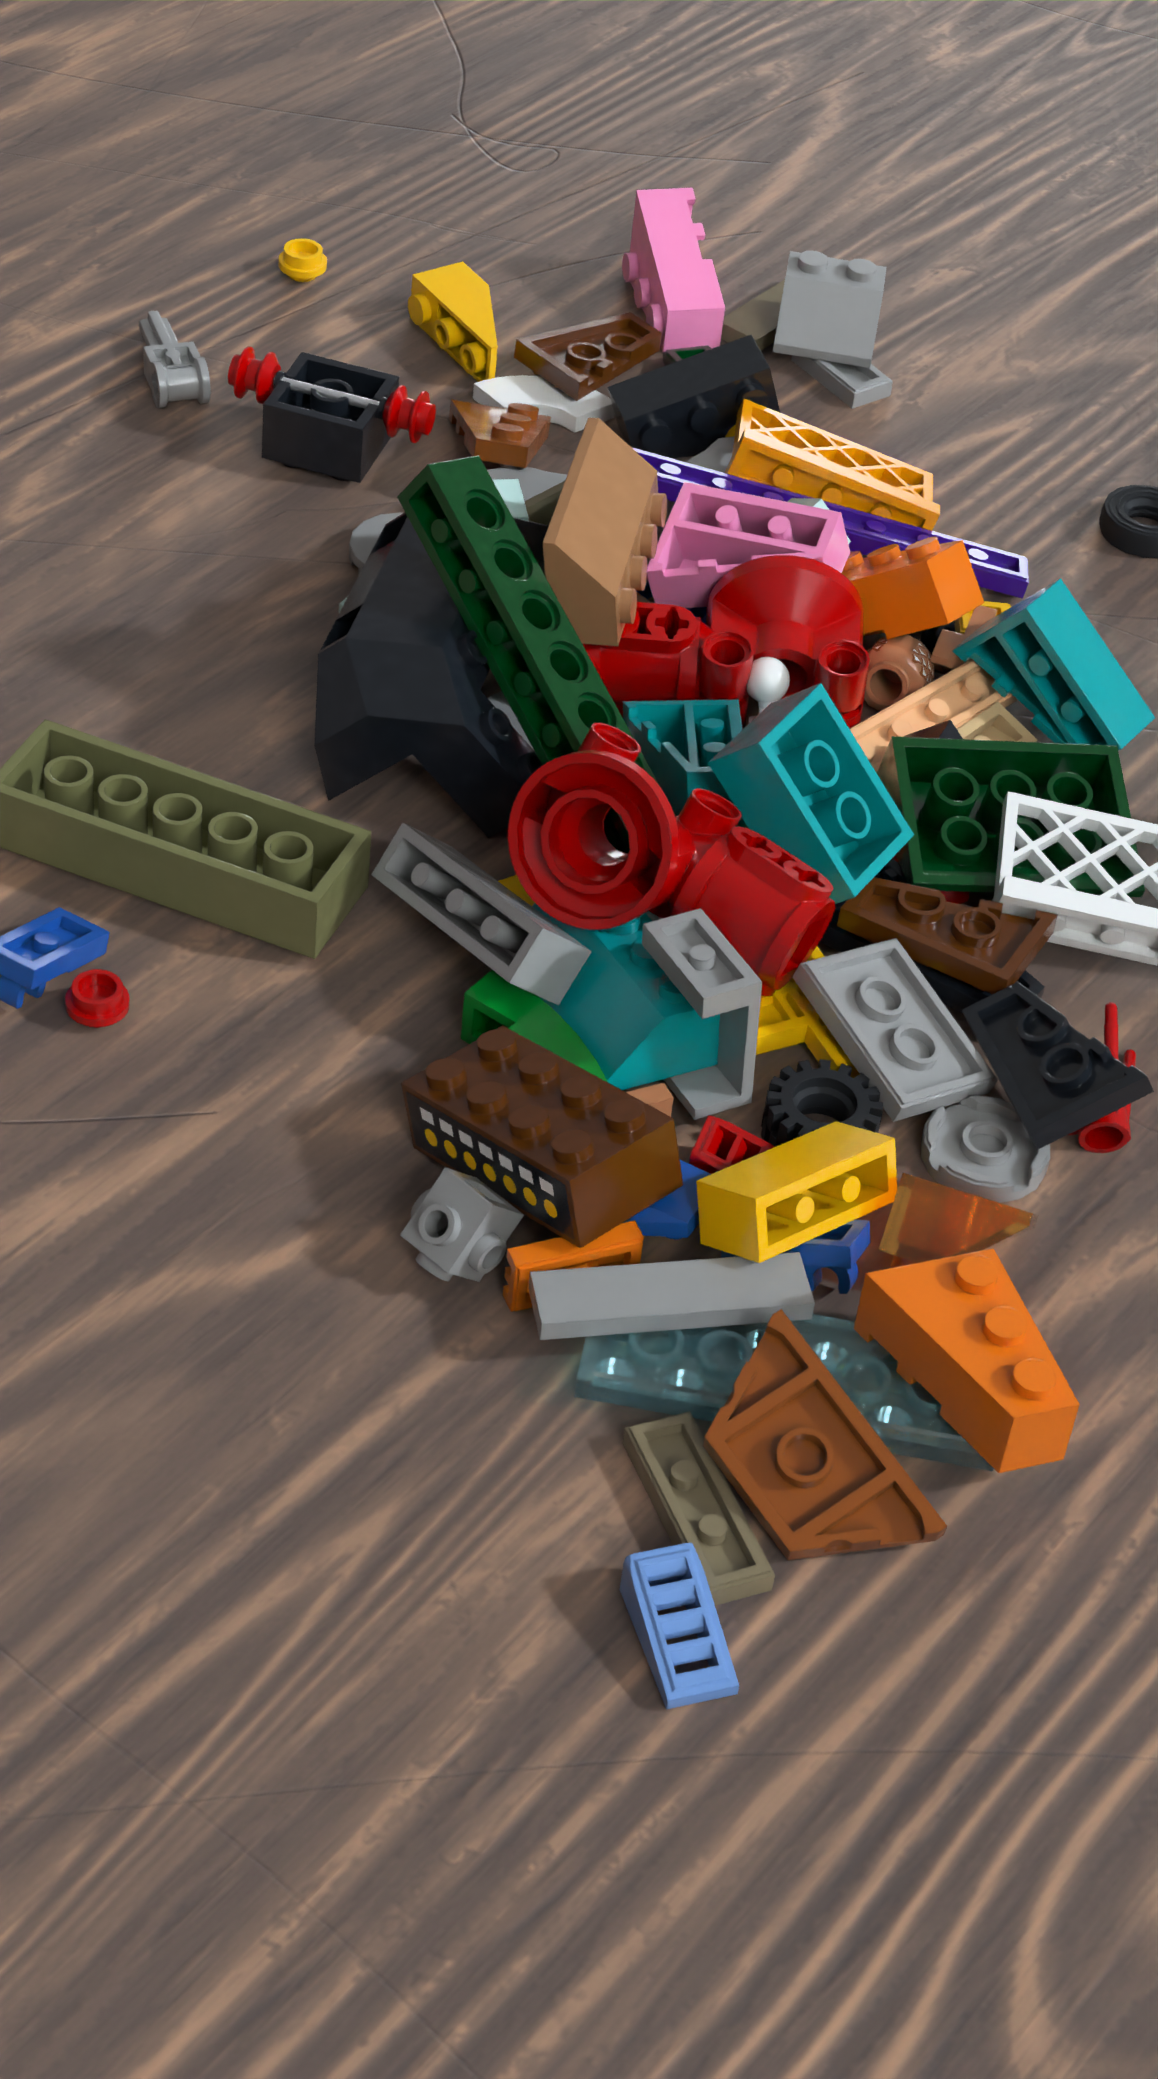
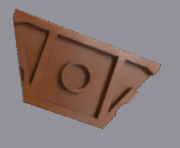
M780 1309L774 1313L749 1362L746 1361L733 1384L732 1392L725 1405L719 1409L704 1436L703 1447L787 1560H796L931 1542L942 1537L947 1529L945 1522L783 1310Z

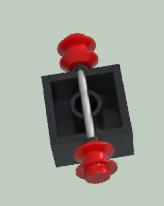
M247 346L241 355H234L228 370V383L234 386L236 398H243L248 390L255 391L257 402L263 404L262 458L280 462L290 468H304L330 475L337 480L361 483L390 438H394L400 429L409 432L411 443H417L422 434L427 436L430 434L434 425L436 406L430 403L429 393L422 391L417 399L408 398L406 386H399V376L305 352H301L289 370L284 372L281 371L279 361L274 352H269L263 360L256 359L254 348Z

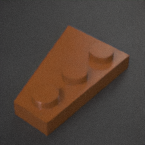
M451 399L449 421L451 424H456L455 431L458 435L465 436L464 445L471 456L479 455L482 461L521 468L528 466L548 438L551 417L539 415V408L522 403H511L508 405V409Z

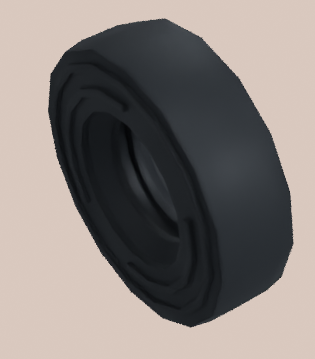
M1129 485L1117 488L1108 494L1099 518L1103 537L1112 546L1125 553L1142 558H1158V526L1146 525L1132 519L1133 517H1144L1158 522V487L1151 485Z

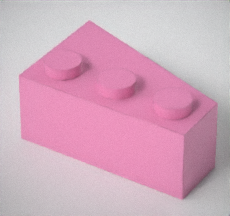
M693 188L636 190L630 253H624L622 260L623 277L625 282H630L634 289V299L637 308L643 309L646 323L662 333L660 343L662 353L671 349L707 345L713 349L720 346L725 305L712 259H702L698 240H704L705 232L702 223H693L691 219L692 207L696 200Z
M684 482L657 543L655 557L650 559L647 566V580L654 602L677 605L684 608L707 607L709 595L721 577L742 563L767 556L793 555L806 557L825 563L842 573L850 554L842 513Z

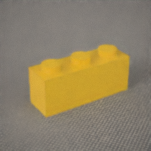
M835 1121L697 1180L700 1243L761 1263L897 1201L895 1138Z

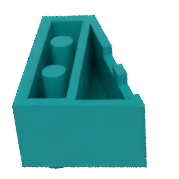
M1061 578L990 619L952 650L964 662L972 658L995 679L991 687L1005 698L1011 693L1035 715L1030 722L1054 743L1117 746L1119 751L1155 719V716Z
M739 700L623 701V719L633 738L640 745L644 758L668 798L676 816L682 811L691 792L697 788L714 792L733 804L708 762L742 731ZM741 817L736 827L747 828L746 823Z

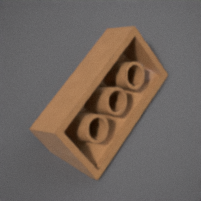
M599 418L587 419L543 540L545 577L581 643L618 646L625 623L633 624L635 621L637 609L636 590L644 591L647 558L654 559L657 548V527L663 528L666 522L667 495L665 493H658L657 470Z

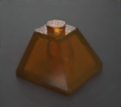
M902 1173L879 1250L894 1255L890 1266L894 1268L993 1249L1035 1228L1039 1215Z

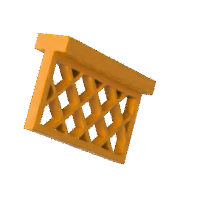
M745 398L743 399L737 414L733 452L725 470L726 474L812 498H820L823 501L927 530H933L940 516V505L933 502L932 473Z

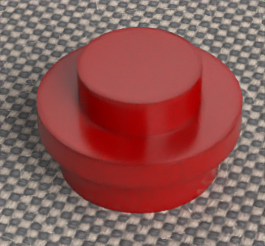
M102 969L88 970L77 975L65 996V1008L70 1018L79 1024L89 1027L100 1028L113 1025L127 1015L130 1007V996L121 979L116 974Z

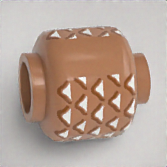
M910 635L887 639L885 636L875 642L867 650L870 663L864 701L870 707L880 712L931 683L934 679V664L930 662L931 654L925 645Z

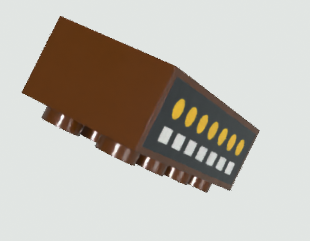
M505 1026L483 1033L471 1044L446 1058L433 1061L423 1071L401 1082L413 1147L446 1168L476 1177L521 1213L579 1248L584 1247L683 1186L674 1118Z

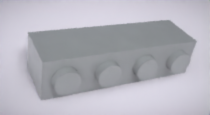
M403 822L371 874L506 981L554 1004H560L592 952L452 846Z

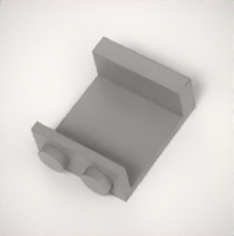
M701 908L644 923L642 945L698 1015L704 1019L720 1014L718 1065L663 1080L694 1120L752 1103L762 981Z

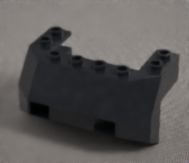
M405 512L385 524L318 653L314 746L327 798L329 801L413 755L489 838L508 828L510 813L518 792L527 779L542 764L532 747L511 725L507 715L502 710L496 708L481 691L490 668L487 664L486 656L483 657L474 640L477 637L474 630L469 631ZM513 518L545 575L543 540L549 526Z

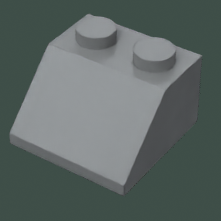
M790 251L773 352L870 368L887 267L875 265L866 259L848 261L830 258L817 251H804L802 253Z

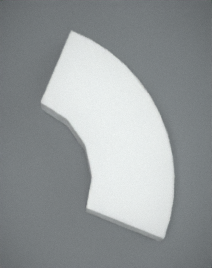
M505 376L474 383L473 399L479 404L508 409V405L511 403L532 405L539 408V415L550 416L551 423L559 424L574 433L585 428L588 418H599L604 422L614 418L615 415L611 399L602 393L594 390L576 401L541 376Z

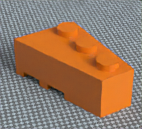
M929 537L907 546L904 551H900L898 544H891L872 551L865 558L862 557L860 551L850 552L842 574L857 589L863 603V636L885 633L886 638L891 639L946 625L985 603L963 540L939 544L937 537Z
M994 1248L865 1273L853 1329L867 1343L875 1339L898 1361L896 1372L909 1385L918 1381L941 1404L939 1415L998 1473L1064 1460L1080 1404Z

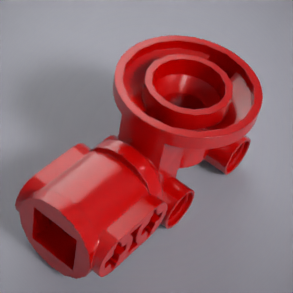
M775 555L753 559L738 565L721 577L713 587L707 602L706 623L701 621V617H695L691 611L681 606L637 602L635 621L633 624L625 623L618 646L583 644L622 717L623 701L739 700L743 730L746 725L749 699L747 684L753 661L761 657H773L780 660L786 666L790 676L789 688L781 699L822 683L849 729L858 725L861 721L870 663L869 654L863 647V603L857 589L847 577L833 567L814 559L793 555Z
M593 723L578 752H573L547 762L527 779L518 792L510 813L508 824L510 858L519 882L526 893L543 911L560 922L582 929L602 930L623 925L640 917L647 911L658 917L666 918L701 908L762 981L761 995L773 996L776 990H780L793 978L800 963L808 960L832 919L835 901L829 898L834 889L831 882L821 873L765 836L748 828L736 827L742 817L741 812L724 797L709 790L694 789L680 814L675 817L668 798L661 787L644 769L635 763L641 751L640 745L635 739L618 728L604 723ZM611 807L622 817L628 830L629 853H624L613 847L604 833L603 821Z

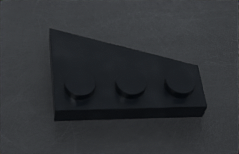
M1019 982L962 1009L970 1029L1036 1150L1154 1092L1146 1074L1133 1065L1128 1068L1112 1056L1109 1047L1095 1037L1089 1039L1069 1024L1066 1016Z

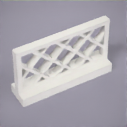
M1007 792L1002 807L995 892L992 901L1003 903L1002 913L1034 919L1036 910L1058 914L1054 932L1047 942L1158 966V909L1135 904L1127 895V893L1144 885L1158 901V862L1148 867L1130 847L1140 841L1153 844L1158 850V824ZM1017 815L1038 819L1049 833L1032 841L1017 824ZM1080 829L1094 831L1107 846L1090 854L1073 833ZM1057 842L1077 862L1061 872L1042 852V850ZM1115 854L1134 874L1133 877L1119 885L1100 865L1101 862ZM1028 859L1045 878V881L1039 883L1012 877L1013 867ZM1086 872L1104 893L1098 896L1077 891L1069 881Z

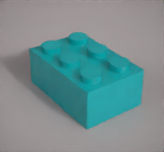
M822 683L769 704L708 762L729 798L740 810L748 828L765 836L825 876L833 885L834 889L829 898L834 900L835 904L856 897L914 836L908 823Z

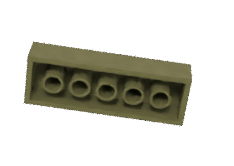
M46 719L0 768V848L313 959L318 956L368 888L371 848L370 830Z

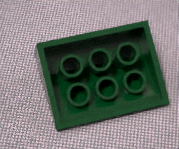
M892 736L877 772V775L914 833V836L895 855L907 883L940 891L995 892L1002 807L1007 792L1131 818L1118 747L1112 745ZM1017 815V824L1032 841L1049 833L1038 819ZM1080 829L1073 833L1090 854L1107 846L1094 831ZM1059 842L1042 850L1044 855L1060 872L1077 863ZM1135 843L1130 847L1138 854L1137 846ZM1116 854L1100 863L1118 885L1134 876ZM1028 859L1013 867L1012 877L1039 883L1045 881V878ZM1086 872L1069 881L1077 891L1098 896L1104 893ZM1144 885L1127 893L1129 897H1142L1145 892Z

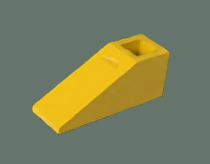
M463 261L412 274L411 296L408 299V311L412 321L424 330L441 349H444L477 382L495 378L498 345L489 285Z

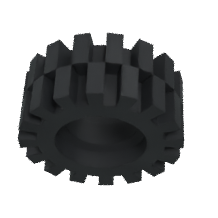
M820 1059L818 1068L812 1069L809 1060L799 1061L796 1072L788 1065L781 1069L779 1078L773 1077L769 1090H767L761 1124L762 1140L774 1146H779L830 1124L814 1121L804 1116L806 1114L827 1115L838 1120L840 1123L878 1133L883 1113V1102H879L880 1092L876 1086L868 1088L870 1079L862 1072L855 1078L850 1077L852 1067L843 1063L838 1071L830 1069L831 1060Z

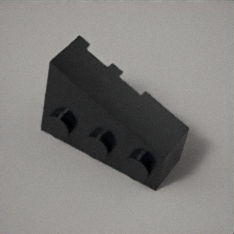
M752 335L607 387L616 421L625 442L630 447L669 458L696 456L705 451L718 438H725L728 431L736 425L738 410L744 398L780 413L771 369Z

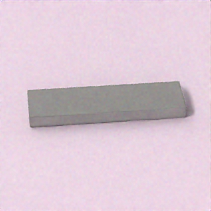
M800 1252L781 1253L761 1263L738 1256L530 1272L528 1286L540 1340L768 1323L772 1315L780 1309L783 1310L790 1321L812 1319L815 1306Z

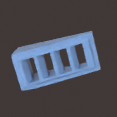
M683 1543L628 1555L624 1559L619 1590L666 1710L738 1694V1679L707 1578L692 1543ZM684 1605L686 1607V1610L658 1615L657 1612ZM697 1634L698 1637L697 1639L669 1645L666 1642L669 1639ZM705 1659H707L710 1666L676 1674L674 1666Z

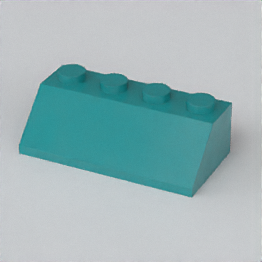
M534 903L532 906L534 909L592 951L559 1005L544 998L541 999L552 1007L579 1035L598 1062L608 1083L621 1090L718 1065L720 1014L702 1019L642 945L643 924L652 922L646 913L617 927L589 930L560 922Z

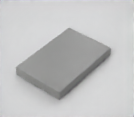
M897 938L800 963L794 973L793 979L859 1074L862 1072L870 1079L868 1087L876 1086L880 1092L879 1102H883V1108L893 1122L935 1110L943 1105L945 1107L961 1102L963 1098L968 1096L988 1094L998 1081L995 1074Z

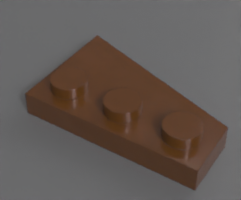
M629 312L516 339L514 358L530 368L536 376L543 377L568 396L578 401L657 353L660 349L662 333Z
M874 877L856 897L848 899L841 906L837 927L856 934L872 943L897 938L910 958L921 965L936 969L970 984L978 990L994 994L1016 983L1053 934L1058 914L1036 910L1034 919L1002 913L1003 903L980 899L979 907H971L946 902L945 896L940 890Z

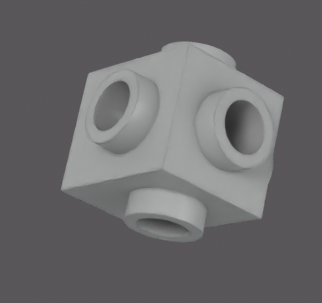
M445 1167L432 1188L422 1193L414 1203L411 1210V1219L400 1236L420 1251L415 1260L434 1276L447 1282L451 1280L453 1275L480 1282L484 1274L493 1270L502 1260L507 1248L506 1241L524 1214L476 1177Z

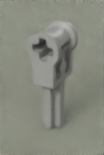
M149 311L148 318L140 320L138 326L147 345L143 346L144 375L151 388L155 406L157 408H165L168 402L197 399L200 404L209 403L211 387L208 366L205 358L200 356L194 341L178 343L168 319L162 318L158 311Z

